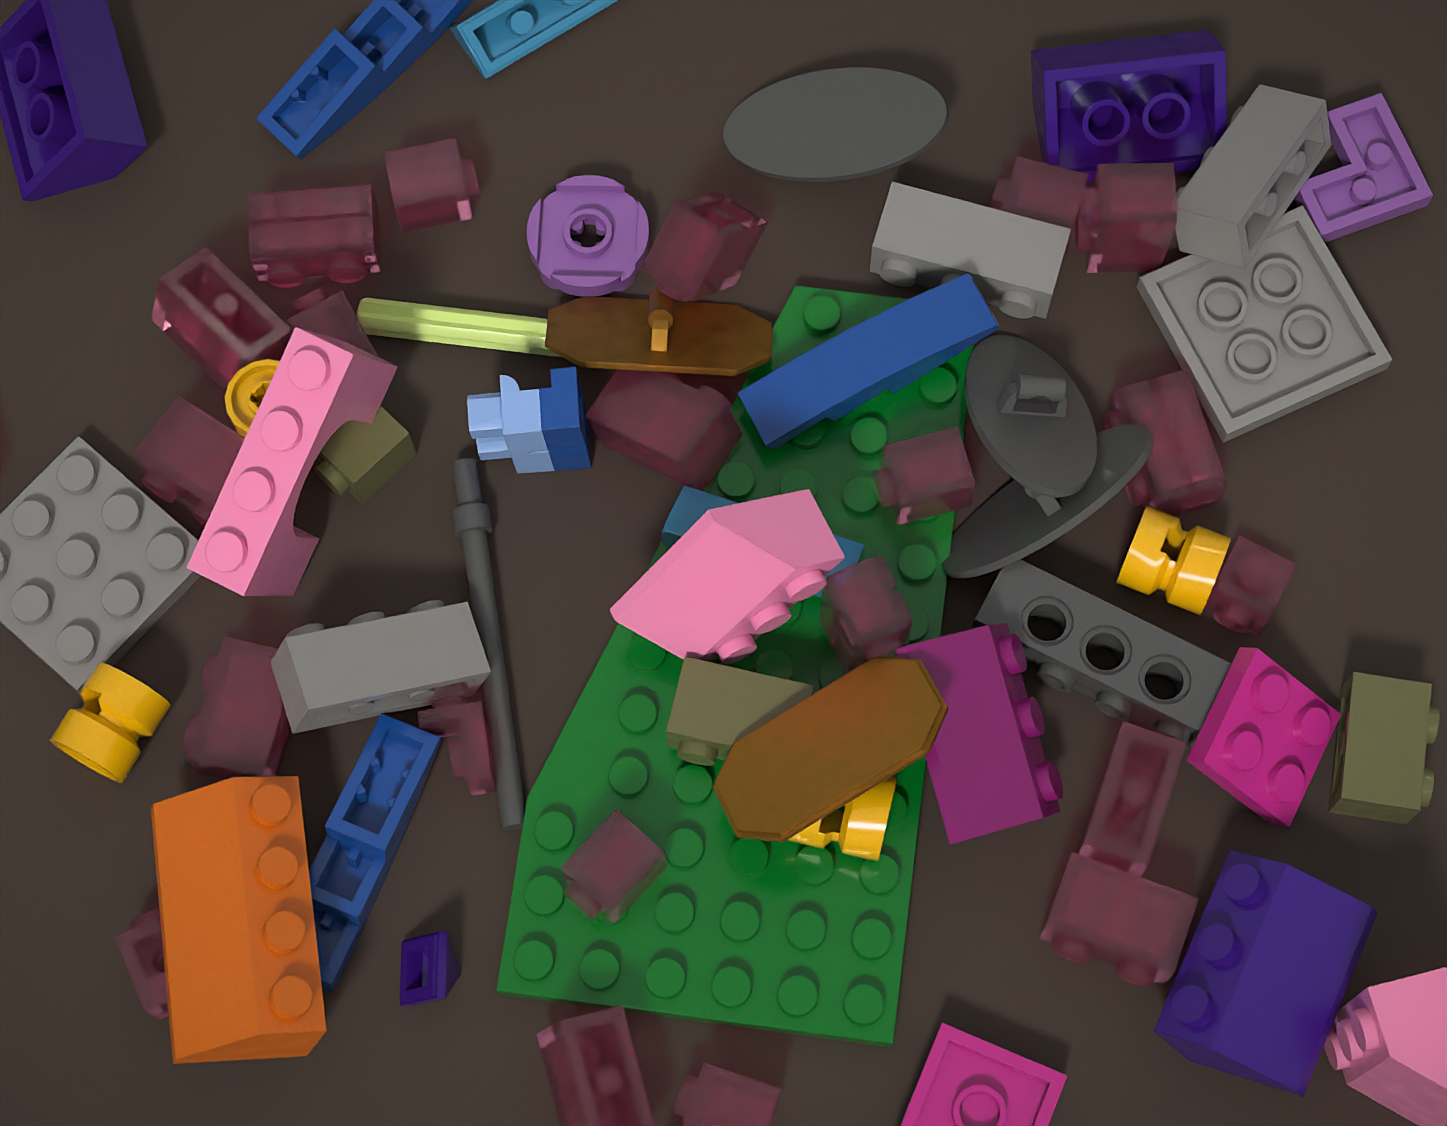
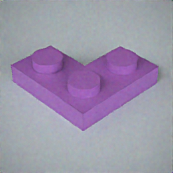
M1382 92L1327 112L1331 143L1343 167L1307 179L1294 198L1298 207L1304 206L1324 243L1428 206L1433 193Z

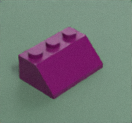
M1007 623L986 625L895 649L897 658L921 659L949 708L932 749L925 758L950 844L1061 812L1058 804V799L1063 797L1061 777L1054 762L1051 760L1046 761L1039 737L1045 732L1042 711L1037 700L1027 695L1021 674L1027 667L1024 648L1019 637L1015 633L1010 634Z

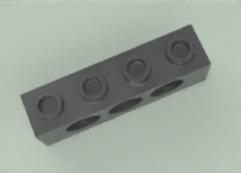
M1021 559L1001 568L974 620L972 628L1007 623L1010 634L1015 633L1022 643L1027 666L1037 671L1036 676L1041 682L1065 693H1069L1074 689L1094 699L1095 707L1103 714L1122 722H1128L1132 718L1154 729L1153 736L1161 743L1179 751H1188L1189 747H1193L1232 665ZM1036 619L1049 620L1058 627L1061 636L1052 641L1039 640L1031 634L1027 624ZM1096 647L1105 648L1115 655L1118 667L1112 670H1100L1088 661L1086 651ZM1152 676L1166 678L1173 684L1176 697L1162 700L1152 696L1146 689L1144 680Z

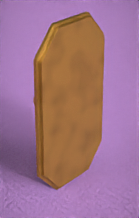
M657 286L650 291L649 300L583 296L549 309L545 347L570 362L586 368L735 376L772 360V323L738 305L674 301V294L670 288Z
M875 656L733 743L716 778L713 789L738 838L783 843L929 754L949 708L921 659Z

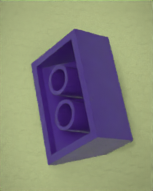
M25 0L0 27V116L22 200L36 201L116 178L147 148L144 128L140 122L130 86V77L125 68L116 36V27L112 21L107 0Z
M1210 30L1031 50L1033 110L1048 188L1197 171L1201 166L1205 152L1211 146H1215L1227 130L1226 50Z
M1230 850L1154 1028V1032L1188 1061L1304 1097L1378 911L1373 906L1288 864Z

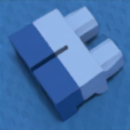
M576 367L550 369V388L520 391L517 382L507 375H500L501 392L467 395L469 432L472 439H476L480 460L512 458L517 474L592 468L588 409Z

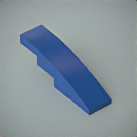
M373 0L344 34L335 28L256 119L299 159L303 158L348 123L388 88L445 32L473 0Z
M967 273L851 327L739 391L738 395L765 446L775 450L826 417L835 422L886 389L893 393L898 392L1001 327L974 279Z
M382 713L325 824L327 836L309 870L322 988L334 992L388 875L441 743L439 736Z

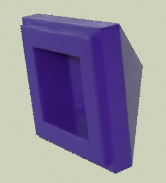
M437 931L406 939L401 943L400 1006L411 1007L443 1000L448 996L461 975L448 932Z

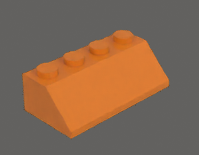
M298 776L232 777L154 803L151 807L173 1064L308 1056L327 1032Z

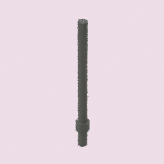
M464 458L452 463L458 506L452 510L455 537L462 539L473 619L491 669V673L482 683L501 827L502 830H517L523 827L525 803L487 536L493 532L490 508L487 504L482 503L477 461L472 458Z

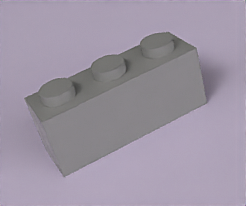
M1259 84L1246 104L1240 106L1234 112L1230 126L1217 144L1211 146L1205 152L1201 166L1186 187L1180 188L1172 200L1170 218L1175 225L1179 251L1244 269L1248 266L1332 145L1326 100Z
M892 182L872 245L870 272L879 274L883 280L893 285L910 287L917 284L932 289L969 273L988 304L998 306L1002 312L1012 317L1028 319L1036 316L1046 319L1071 229Z
M441 600L421 603L411 608L406 614L385 617L383 612L366 613L352 619L347 625L325 629L324 625L319 623L298 627L286 635L270 662L292 734L381 715V713L389 714L473 696L491 673L468 602L445 606Z

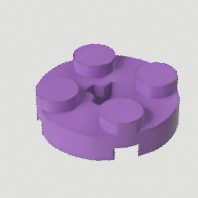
M581 175L560 182L556 185V191L549 194L543 202L541 198L531 210L527 223V241L530 256L540 272V277L544 284L552 289H559L562 292L575 296H601L613 291H623L631 287L636 280L637 272L644 265L649 251L650 234L646 211L639 201L637 204L635 199L625 192L624 186L613 179L603 176ZM584 225H595L597 234L605 236L602 242L595 243L593 247H582L580 242L571 239L572 235L582 234Z

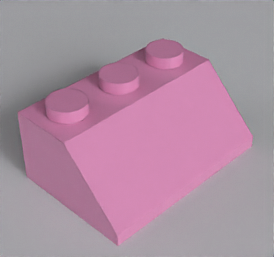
M809 489L709 509L609 610L616 622L683 660L684 657L707 662L720 659L723 665H728L740 661L757 649L755 640L762 633L776 629L787 622L792 616L789 609L797 601L804 600L822 590L827 584L825 576L845 556Z
M1447 967L1367 987L1338 1010L1324 1045L1332 1068L1335 1071L1342 1069L1348 1086L1418 1126H1447Z

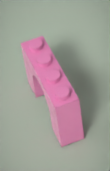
M295 327L186 568L242 596H294L319 541V538L293 526L297 501L306 477L318 454L340 426L348 421L372 424L398 366L343 340Z

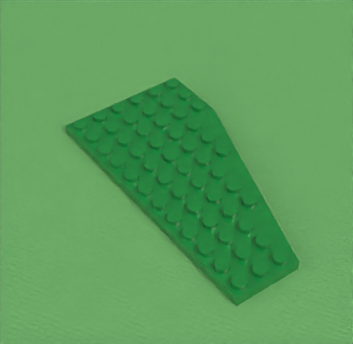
M795 285L772 329V360L751 369L741 390L851 327L908 299ZM974 345L898 392L893 393L886 389L835 422L826 417L775 450L765 446L739 395L736 397L690 487L737 503L809 489L832 533L864 544L865 547L844 605L815 595L797 601L789 609L792 616L787 622L776 629L762 633L755 640L757 649L740 661L725 666L813 685L814 694L875 656L897 658L896 648L940 637L947 583V573L941 563L950 556L967 411L964 378ZM663 541L658 546L645 573L670 549V547L663 545ZM618 623L527 797L496 989L497 993L512 997L892 1047L924 781L925 756L893 775L897 777L879 861L843 854L839 843L836 841H830L822 849L787 840L781 843L738 838L713 789V785L725 760L716 759L713 766L698 765L680 759L677 756L678 750L668 748L666 729L684 660ZM720 659L708 661L711 663L723 665ZM842 806L837 810L840 812H844L845 806Z

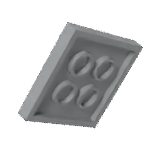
M1303 205L1282 215L1245 269L1191 254L1139 277L1136 286L1223 443L1388 369L1392 362L1390 354Z
M78 436L0 513V623L72 688L80 693L99 662L114 666L201 577L200 574L186 568L198 540Z

